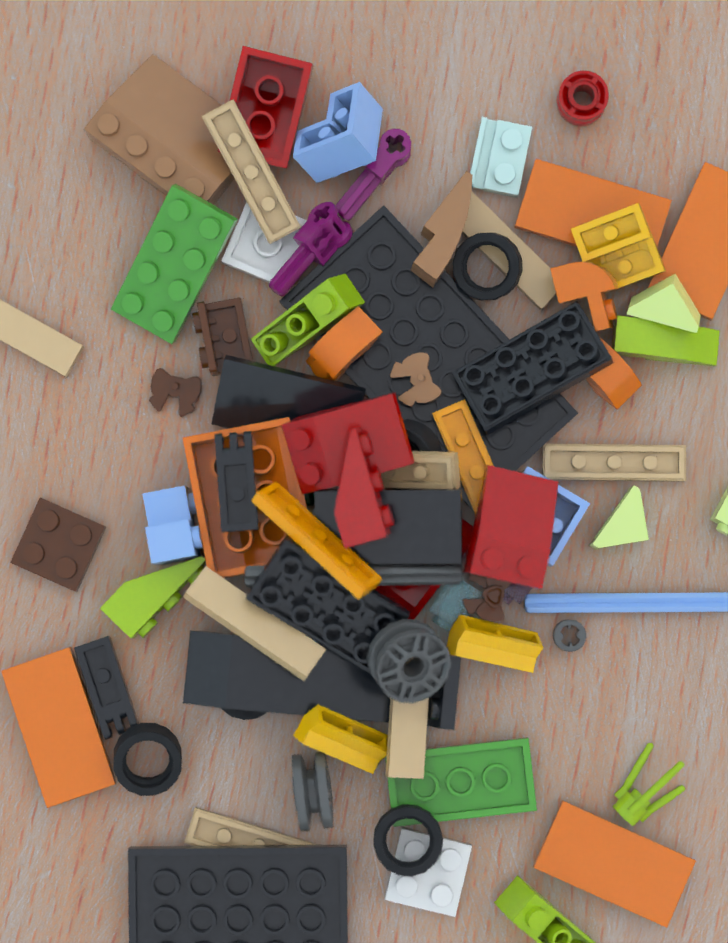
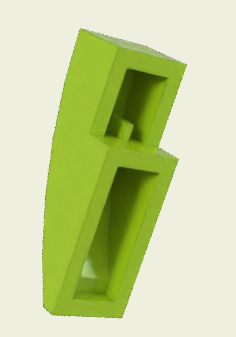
M617 315V319L614 320L612 348L620 356L641 357L652 361L717 366L720 330L698 327V331L695 333L642 318Z

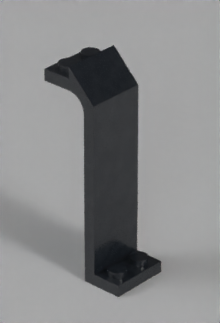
M190 630L183 703L294 715H305L319 704L353 720L388 723L390 711V697L385 694L371 673H368L320 643L318 644L324 647L326 651L305 681H303L238 635ZM450 655L451 665L448 677L441 688L429 697L427 726L454 730L461 657Z

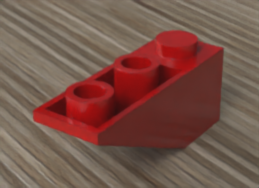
M361 427L350 431L334 511L344 548L387 537L391 533L390 527L394 526L391 508L389 504L383 505L379 491L384 490L379 469L373 470L369 455L374 454L373 445L369 434H362Z

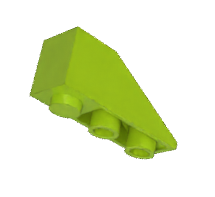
M346 273L328 278L252 337L251 341L268 365L276 366L331 329L357 306L361 307L365 304V301Z
M200 556L124 582L99 609L130 638H136L138 634L144 638L158 624L154 618L163 608L169 612L182 599L183 596L179 593L180 590L188 582L192 584L204 569L206 564L205 557Z
M518 875L494 902L511 922L537 943H596Z

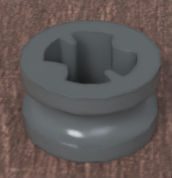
M567 619L556 625L553 630V640L556 646L563 651H577L586 641V631L581 623L576 620ZM572 625L578 630L575 636L579 640L574 645H572V642H568V646L561 642L564 635L560 631L565 626H567V629H571Z

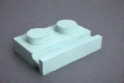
M482 117L471 168L472 189L476 188L490 193L518 198L532 131L531 126L502 120L495 121Z

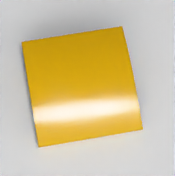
M639 203L571 228L582 262L597 264L605 268L614 277L619 289L666 271Z

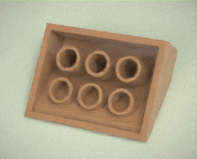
M153 54L103 103L84 128L89 139L166 196L171 186L178 184L214 205L234 180L221 152L217 151L218 147L202 118L203 115L220 107L221 104Z

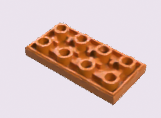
M535 159L514 228L577 247L571 228L639 203L658 247L672 200Z
M704 162L661 256L666 271L652 276L648 288L676 273L701 317L710 321L713 319L728 286V172Z
M71 647L1 671L47 808L117 784Z
M562 800L533 867L667 928L696 860Z

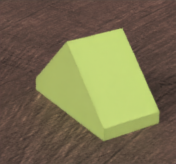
M676 273L631 297L627 315L695 333L698 331L701 318L700 313Z
M634 485L628 489L589 546L594 549L649 540L641 491L638 487Z

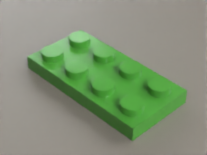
M178 184L172 185L111 310L170 344L176 342L238 219Z
M528 737L428 748L425 750L424 779L387 777L391 808L403 804L418 805L429 811L437 822L537 811ZM405 818L394 823L393 827L422 823L415 819Z

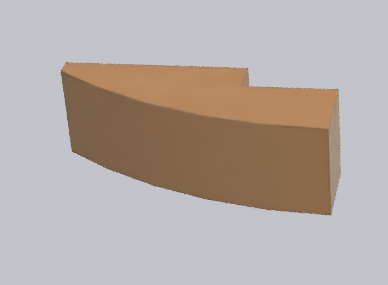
M468 171L464 173L425 223L420 234L430 242L413 262L410 271L432 287L435 286L447 268L467 220L472 192V174Z

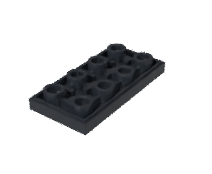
M576 301L455 370L452 374L488 435L614 362L580 304Z
M226 355L211 424L225 428H234L290 417V420L301 415L364 400L366 388Z
M462 489L379 491L383 505L389 504L392 511L394 526L390 527L391 533L387 537L349 547L367 564H462ZM314 491L315 517L342 541L334 514L338 491Z
M285 536L246 594L248 601L370 673L367 663L369 646L377 633L390 623L408 619L410 616L407 609L374 589L358 600L301 546Z

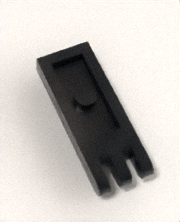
M237 432L229 433L230 447L228 448L223 447L224 438L222 433L215 434L221 532L259 530L257 506L251 501L256 494L252 432H244L243 442L245 446L238 447Z
M106 636L74 647L105 740L113 737L109 723L114 722L119 735L126 731L123 718L128 717L130 727L139 724L111 637Z

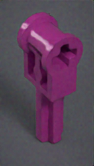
M393 128L387 130L382 135L380 146L377 149L376 161L365 166L364 171L335 205L341 218L347 221L351 220L379 184L382 186L396 167L403 166L408 162L411 154V140L405 131ZM398 142L402 144V153L397 150L392 154L389 153V143L394 146Z
M323 202L317 205L310 212L306 223L293 237L299 245L298 249L269 283V287L277 295L284 296L312 262L324 266L335 251L350 240L353 229L348 222L342 221L338 216V209L335 204Z

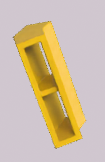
M461 614L449 632L446 645L451 655L530 673L534 672L536 658L543 649L537 632Z
M319 704L303 716L293 735L302 744L371 774L374 773L379 762L387 756V734Z

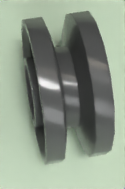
M402 619L390 623L379 631L371 642L367 655L369 672L388 697L402 703H415L432 696L447 679L451 665L449 650L429 625L413 619ZM413 658L408 664H405L407 660Z
M316 752L314 769L308 770L306 769L302 754L292 755L293 791L300 831H310L312 813H319L324 829L333 828V799L326 754Z

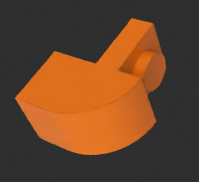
M573 262L550 268L559 304L587 298L595 331L614 328L612 320L617 319L615 304L612 298H606L605 293L618 290L619 287L610 272L597 264L588 262Z
M357 306L335 324L309 351L310 356L305 362L311 367L317 377L338 381L347 368L370 349L383 331Z
M601 339L614 363L586 378V380L597 395L618 410L642 384L624 359Z

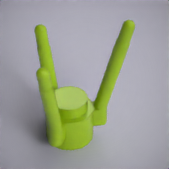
M653 743L646 745L624 784L614 794L619 800L613 805V808L631 826H634L639 820L643 823L652 813L685 791V787L680 785L651 804L649 802L684 767V762L679 761L643 795L636 788L631 793L629 792L654 747Z

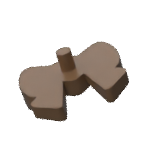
M419 352L412 354L404 359L402 364L396 362L390 374L391 378L411 376L410 382L414 387L398 397L400 401L410 407L414 405L415 401L423 404L433 402L442 394L441 389L433 383L428 369L430 357L427 353Z

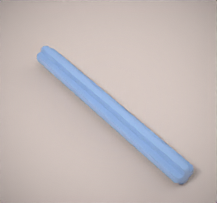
M728 592L526 594L524 597V609L527 613L728 612Z

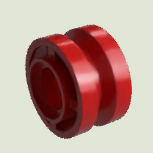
M583 70L570 74L562 82L557 95V108L560 115L568 123L576 126H587L596 122L602 116L608 103V87L605 81L594 72ZM577 92H586L591 97L592 102L585 106L579 105L575 102L573 95Z

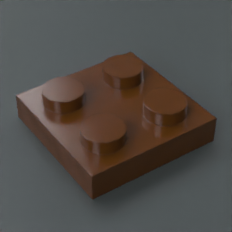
M39 498L10 563L78 592L106 526L43 498Z

